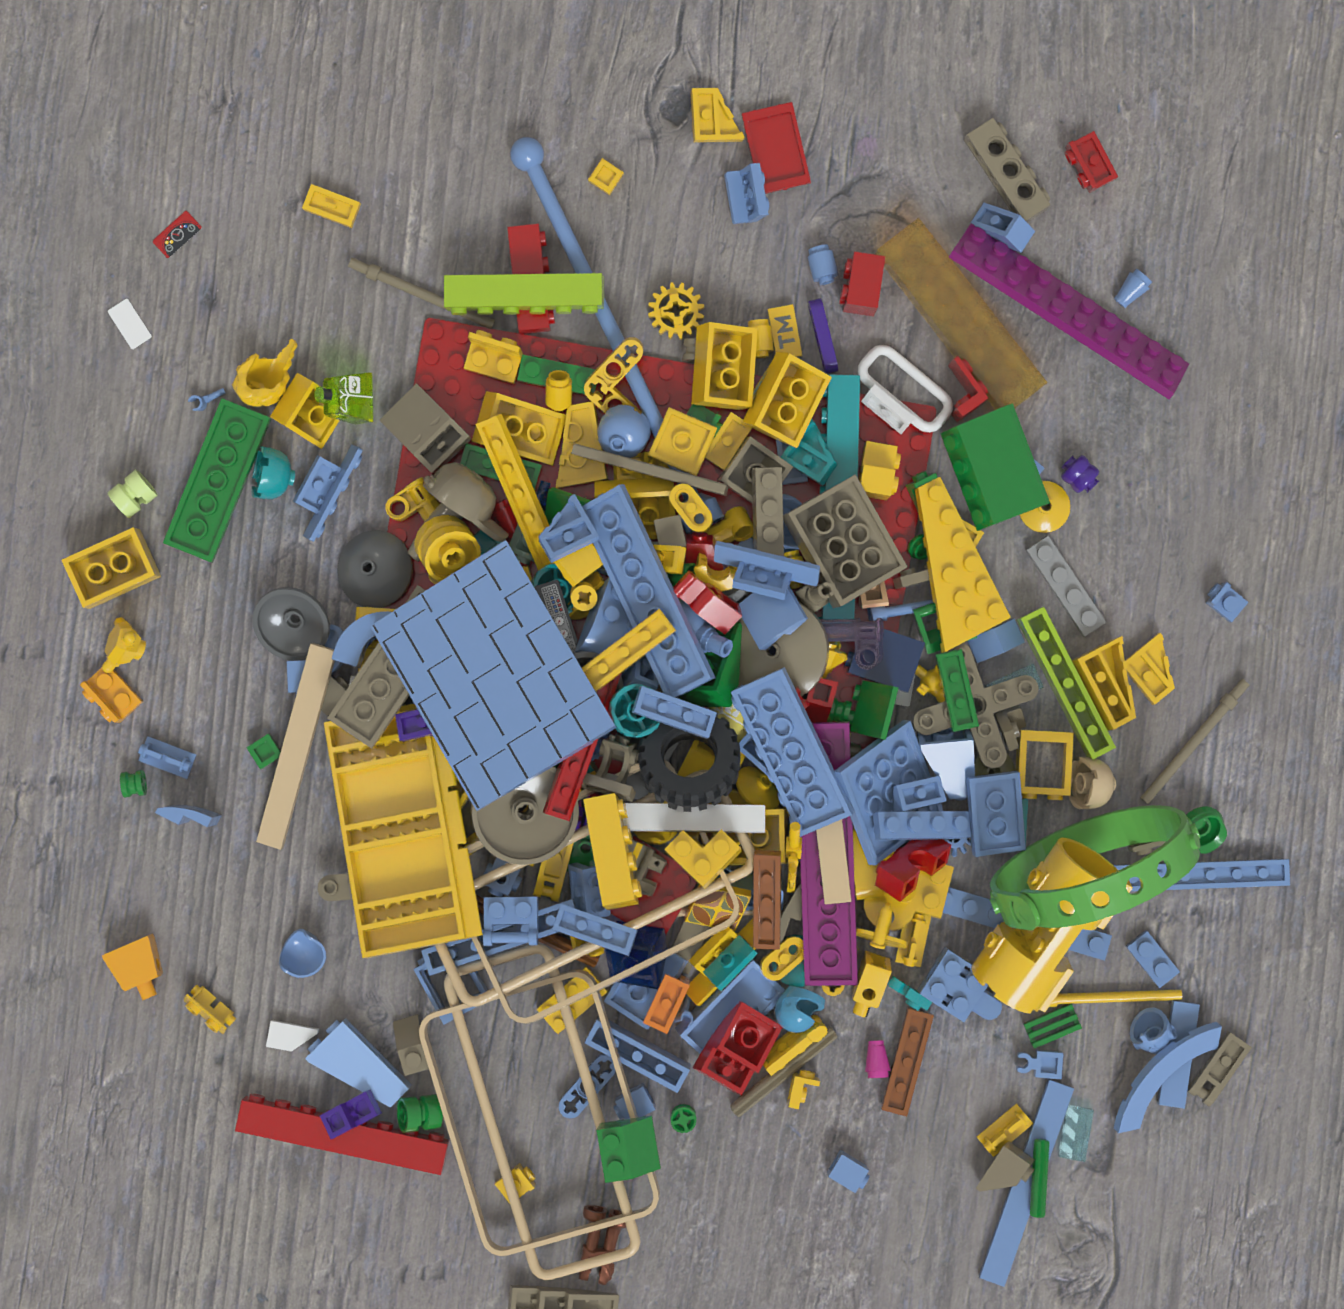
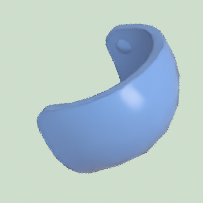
M298 929L286 940L280 953L279 965L282 971L298 978L309 977L323 967L326 960V951L315 935L307 930Z

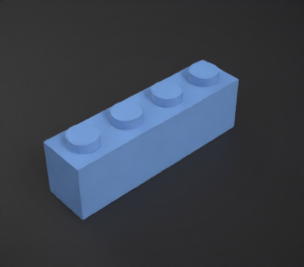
M598 1015L584 1043L611 1057ZM608 1020L621 1063L678 1093L690 1071L691 1064Z

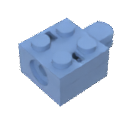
M946 947L943 948L917 989L920 995L962 1022L966 1021L971 1011L986 1020H993L1000 1015L1002 1010L1001 1001L995 998L994 994L986 990L988 984L986 983L982 986L974 977L971 970L972 964Z

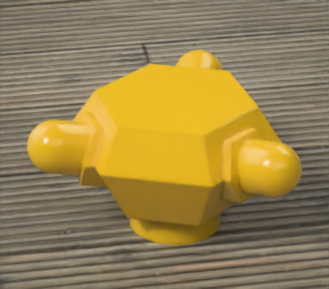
M122 617L115 619V627L107 639L104 650L107 660L102 665V669L106 673L112 672L120 664L130 663L132 659L139 660L145 651L146 641L142 640L136 630Z

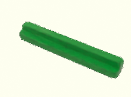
M1046 1139L1034 1140L1033 1159L1035 1161L1032 1168L1035 1170L1032 1173L1030 1215L1035 1218H1043L1046 1213L1050 1142Z

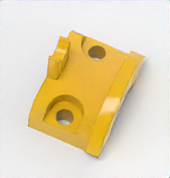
M699 553L696 566H694L696 577L704 583H710L721 592L732 589L737 567L728 566L725 570L715 571L708 566L706 555Z

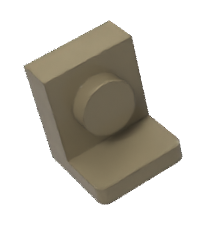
M1019 705L995 713L1000 732L1009 752L1019 748L1016 739L1020 736L1018 729L1026 727Z

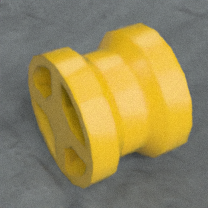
M581 581L571 588L570 599L576 609L588 611L596 605L597 593L592 584Z

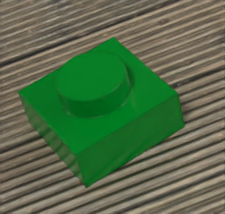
M270 733L246 747L260 770L278 760L281 753L280 748Z

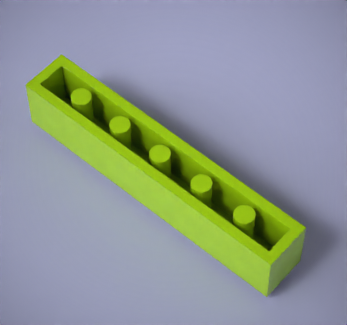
M602 273L444 275V307L451 311L452 315H466L467 311H477V314L491 315L493 310H503V314L509 315L519 314V310H530V314H545V310H556L557 314H570L572 309H582V313L594 314L598 313V309H604V276Z
M1041 607L1016 619L1086 757H1090L1093 760L1115 749L1116 746L1046 609Z

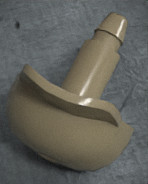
M454 462L443 465L434 475L431 474V476L424 477V488L441 502L425 522L441 515L456 516L461 520L464 517L492 539L499 542L506 540L509 534L491 519L496 504L494 491L475 471H472L463 464ZM414 538L407 553L419 562L420 559L415 552Z

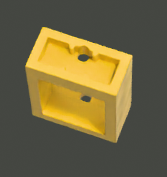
M1019 730L1020 736L1017 737L1019 748L1016 749L1015 771L1020 772L1022 798L1037 799V794H1047L1048 800H1063V795L1071 796L1074 733ZM1027 741L1064 743L1062 788L1025 786Z

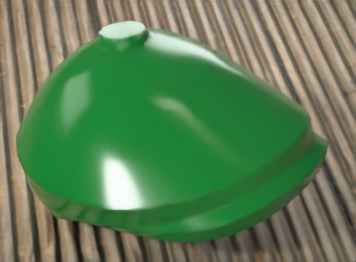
M1202 806L1186 814L1192 824L1195 823L1199 832V851L1201 854L1214 851L1225 841L1227 829L1221 813L1216 809Z

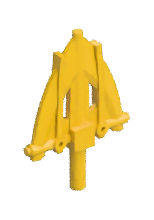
M798 822L790 824L789 837H786L785 858H788L787 892L790 893L795 892L798 859H801L802 852L801 826Z

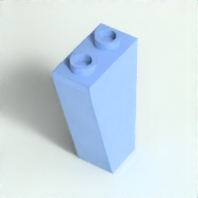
M346 1018L341 1023L336 1020L326 1030L329 1035L323 1041L318 1038L307 1049L310 1054L305 1059L309 1063L361 1092L371 1089L375 1099L388 1107H391L412 1085Z

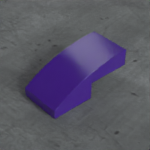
M370 1089L320 1115V1118L330 1139H334L382 1114Z

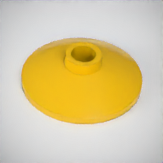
M1042 481L1050 501V509L1044 511L1039 507L1021 514L1020 518L1031 530L1048 533L1059 529L1067 521L1070 514V500L1061 486L1054 482Z
M747 766L739 770L736 787L743 799L750 805H765V810L776 809L780 801L775 783H772L768 776L756 767Z

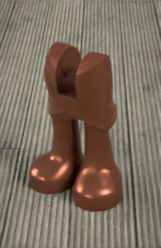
M585 1205L583 1208V1217L589 1223L603 1220L606 1217V1207ZM610 1209L608 1218L620 1215L622 1211ZM625 1222L607 1227L603 1247H598L602 1229L589 1232L586 1244H583L581 1260L616 1251L619 1233L622 1228H626ZM614 1263L601 1266L598 1284L606 1285L612 1279ZM592 1269L579 1272V1279L588 1281Z

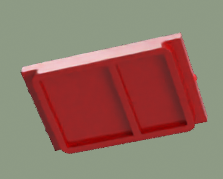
M793 103L778 104L742 113L752 164L760 163L761 171L765 176V194L811 184Z

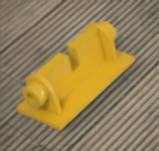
M915 913L911 922L901 930L900 939L907 942V947L897 949L895 962L910 967H921L931 916Z
M196 985L190 991L193 996L191 997L187 994L184 998V1002L187 1003L185 1007L193 1015L197 1016L200 1014L207 1020L205 1024L215 1033L220 1031L224 1034L227 1029L224 1025L231 1026L237 1019L233 1016L234 1012L221 1001L215 1008H212L210 1005L216 997L203 986L199 987Z
M1016 1103L982 1131L977 1138L994 1157L1008 1141L1012 1142L1033 1122Z

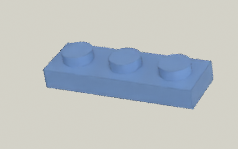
M644 686L639 687L632 713L706 739L710 736L717 712Z
M563 904L560 905L552 930L627 956L631 952L638 931Z

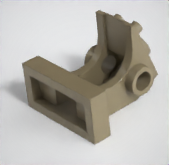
M619 733L615 735L610 734L608 738L603 739L599 755L603 756L601 766L595 775L586 773L582 788L604 795L615 793L619 799L633 803L636 792L632 786L626 785L631 766H635L638 761L639 750H636L638 743L630 741L631 737ZM612 759L623 762L619 776L607 773Z

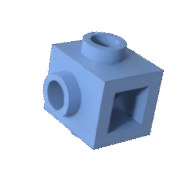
M496 858L494 865L488 864L484 874L509 862ZM521 869L506 875V881L498 879L486 885L489 887L488 892L498 897H502L503 894L508 896L511 890L516 892L522 881V878L518 876Z

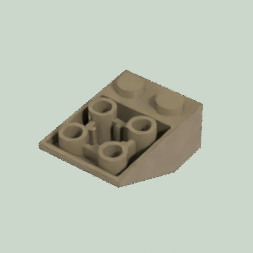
M417 384L380 419L382 424L433 475L472 440Z

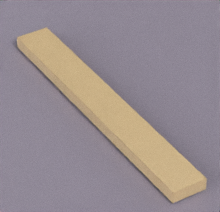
M316 643L310 644L256 841L258 843L280 850L284 847L335 660L331 659L334 649Z

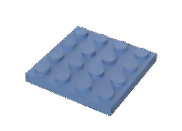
M902 720L888 731L886 740L878 738L834 771L854 810L850 817L868 865H877L908 841L875 840L873 813L894 812V786L931 778L910 720Z

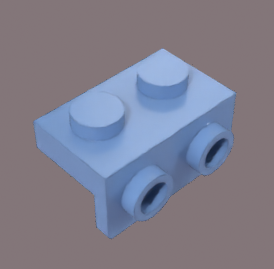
M760 163L749 164L740 171H729L724 174L733 224L757 222L769 215V200L765 196L764 190L765 176L761 171Z

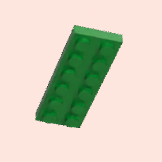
M221 398L164 538V544L208 562H214L270 424V417Z

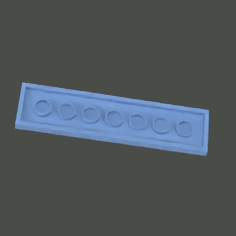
M618 485L583 505L585 513L599 535V540L593 544L632 627H636L655 611L661 609L677 630L645 654L663 693L678 698L714 679V673L625 485Z

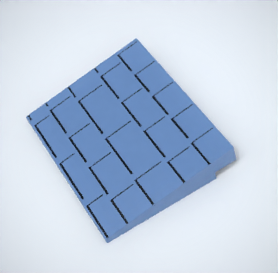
M506 540L370 626L476 811L513 791L617 728Z

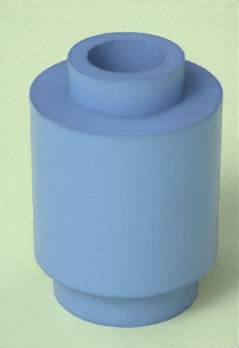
M827 244L810 248L807 259L813 281L819 282L820 285L834 282V277L839 274L833 251L829 250Z

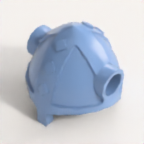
M1155 1007L1146 1008L1140 1011L1133 1019L1130 1026V1038L1136 1050L1142 1049L1146 1052L1157 1054L1170 1044L1171 1040L1177 1038V1031L1160 1009Z

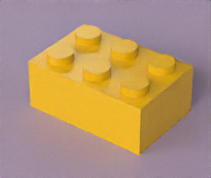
M714 322L697 326L691 404L734 410L752 407L757 328Z
M134 527L62 559V563L83 608L87 609L94 608L161 577L141 530Z

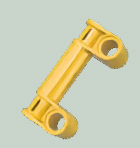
M421 477L392 496L387 501L385 510L395 521L406 520L418 512L425 522L440 503L424 488V478ZM417 490H419V491L421 492V494L423 495L424 499H421V497L419 496ZM396 502L405 504V511L401 515L392 514L391 508ZM428 573L429 579L434 585L439 583Z

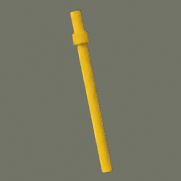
M1151 990L1061 993L1056 996L1049 1007H1057V1004L1182 1000V991Z

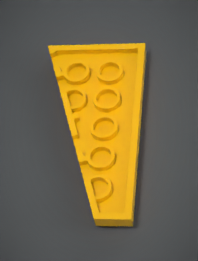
M938 477L915 489L919 519L922 521L924 548H926L928 556L927 567L932 598L936 605L938 617L936 620L938 630L940 629L942 641L940 644L941 653H944L1011 617L941 477Z

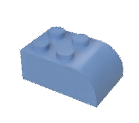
M610 578L606 579L604 584L596 591V605L589 610L574 653L590 651L600 654L633 629ZM628 668L621 673V676L628 670Z

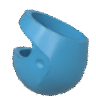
M789 986L775 1004L776 1019L780 1026L787 1031L794 1033L804 1032L815 1023L811 1015L816 1011L824 1009L825 999L812 991Z

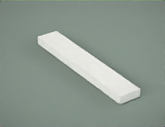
M625 803L628 818L623 819L624 826L627 825L630 828V831L681 832L684 830L685 832H719L722 829L727 833H765V805L716 804L714 806L713 804H707V809L699 811L698 807H691V812H683L682 806H677V809L674 810L668 808V804Z

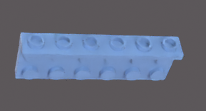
M785 667L750 683L738 686L731 691L732 703L735 709L740 711L744 719L743 725L746 732L752 735L755 742V751L759 758H763L767 767V776L777 787L779 801L782 806H786L790 814V824L798 822L801 826L800 837L851 816L854 810L834 773L830 760Z

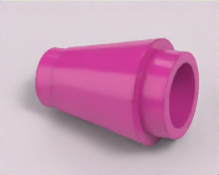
M884 1040L868 1041L865 1072H867L868 1078H888V1071H891Z

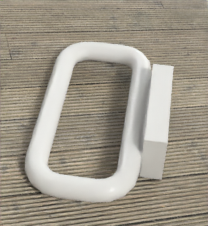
M887 345L875 346L860 361L858 375H860L862 383L870 389L861 402L898 433L902 434L910 423L923 432H934L941 428L951 416L953 402L948 393L895 349ZM878 356H887L942 402L943 409L932 422L924 421L869 375L868 368Z

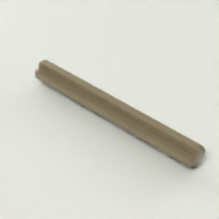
M827 1026L828 1033L821 1041L812 1042L804 1052L789 1061L783 1069L778 1070L772 1076L770 1074L766 1075L730 1105L732 1112L737 1117H741L838 1037L833 1028Z

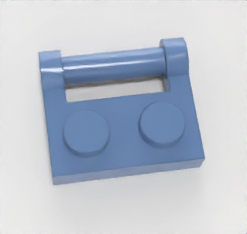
M538 897L484 898L483 945L492 946L493 943H529V945H538ZM529 924V932H493V925Z

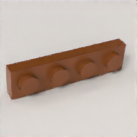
M754 850L753 948L780 950L781 851Z
M907 1008L881 1110L907 1117L934 1014Z

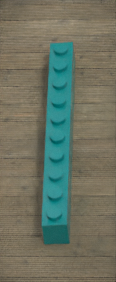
M829 375L832 378L822 396L826 397V408L822 407L821 423H826V434H822L838 465L824 486H820L819 494L855 474L858 478L860 375ZM855 599L837 608H832L830 602L821 608V617L818 618L825 628L827 637L830 639H854Z

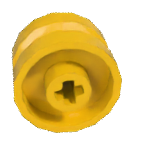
M441 515L428 520L418 530L414 541L417 556L429 575L438 582L481 556L480 545L476 538L470 532L465 522L456 516Z

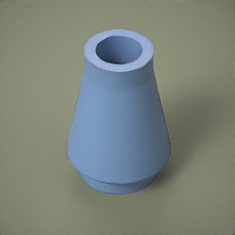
M1135 269L1133 273L1130 272L1114 300L1126 309L1130 303L1150 289L1148 286L1152 281L1141 271Z

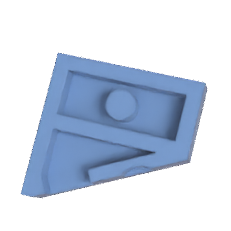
M575 494L570 496L566 506L555 515L551 525L546 527L539 536V543L551 563L599 540L598 533Z

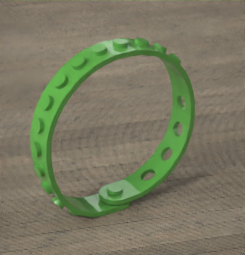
M1138 806L1098 815L1047 835L1008 860L994 874L990 881L991 899L989 900L995 915L1001 913L1005 924L1016 929L1034 930L1037 927L1062 928L1098 921L1142 904L1181 880L1196 865L1200 857V835L1195 823L1192 824L1191 820L1182 810L1170 806ZM1059 838L1075 840L1096 851L1098 854L1139 843L1167 841L1139 861L1112 874L1083 884L1042 891L1030 890L1027 884L1030 872L1037 868L1041 861L1045 860ZM1162 860L1167 867L1164 877H1160L1157 871L1158 864ZM1138 877L1141 882L1140 889L1136 893L1130 894L1126 889V884L1130 878ZM1103 891L1109 896L1108 903L1104 906L1095 905L1091 900L1095 892ZM1066 900L1070 902L1074 907V913L1067 914L1062 911L1060 901Z

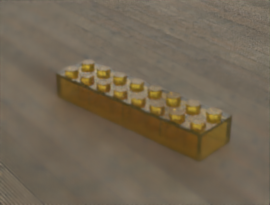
M919 217L877 249L875 255L886 256L884 268L954 357L959 356L961 360L965 358L973 369L971 372L972 376L976 381L981 380L988 390L986 394L987 400L995 410L1012 403L1014 408L1018 407L1048 383Z

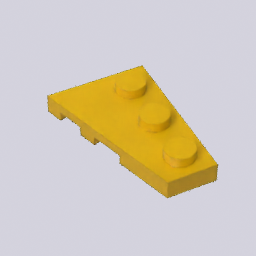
M592 401L571 405L567 408L562 454L560 455L559 474L556 482L557 489L608 479L605 463L571 454L575 444L603 451L598 441L597 429L599 425L596 407Z

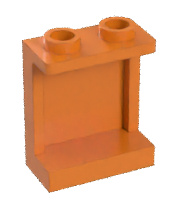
M665 973L643 1023L668 1034L690 986L689 978L680 975L677 979Z

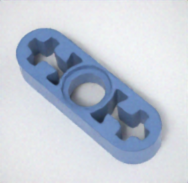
M605 1054L597 1056L589 1065V1071L593 1070L596 1074L601 1066L599 1061L606 1062L609 1060L611 1062L610 1068L612 1070L610 1072L604 1070L600 1075V1078L604 1079L602 1082L594 1074H591L592 1080L596 1085V1094L616 1072L612 1058ZM581 1077L575 1081L560 1099L559 1111L566 1118L577 1117L589 1104L586 1093L580 1087ZM576 1089L577 1093L586 1100L583 1102L580 1098L576 1102V1111L572 1109L566 1111V1103L564 1101L571 1102L576 1097V1094L572 1093Z

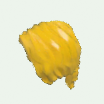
M294 339L289 340V344L282 349V352L275 359L259 358V355L255 353L249 356L241 365H238L236 369L237 375L232 383V387L244 403L259 407L270 406L280 401L290 379L288 369L292 365L291 360L294 358V351L298 346Z

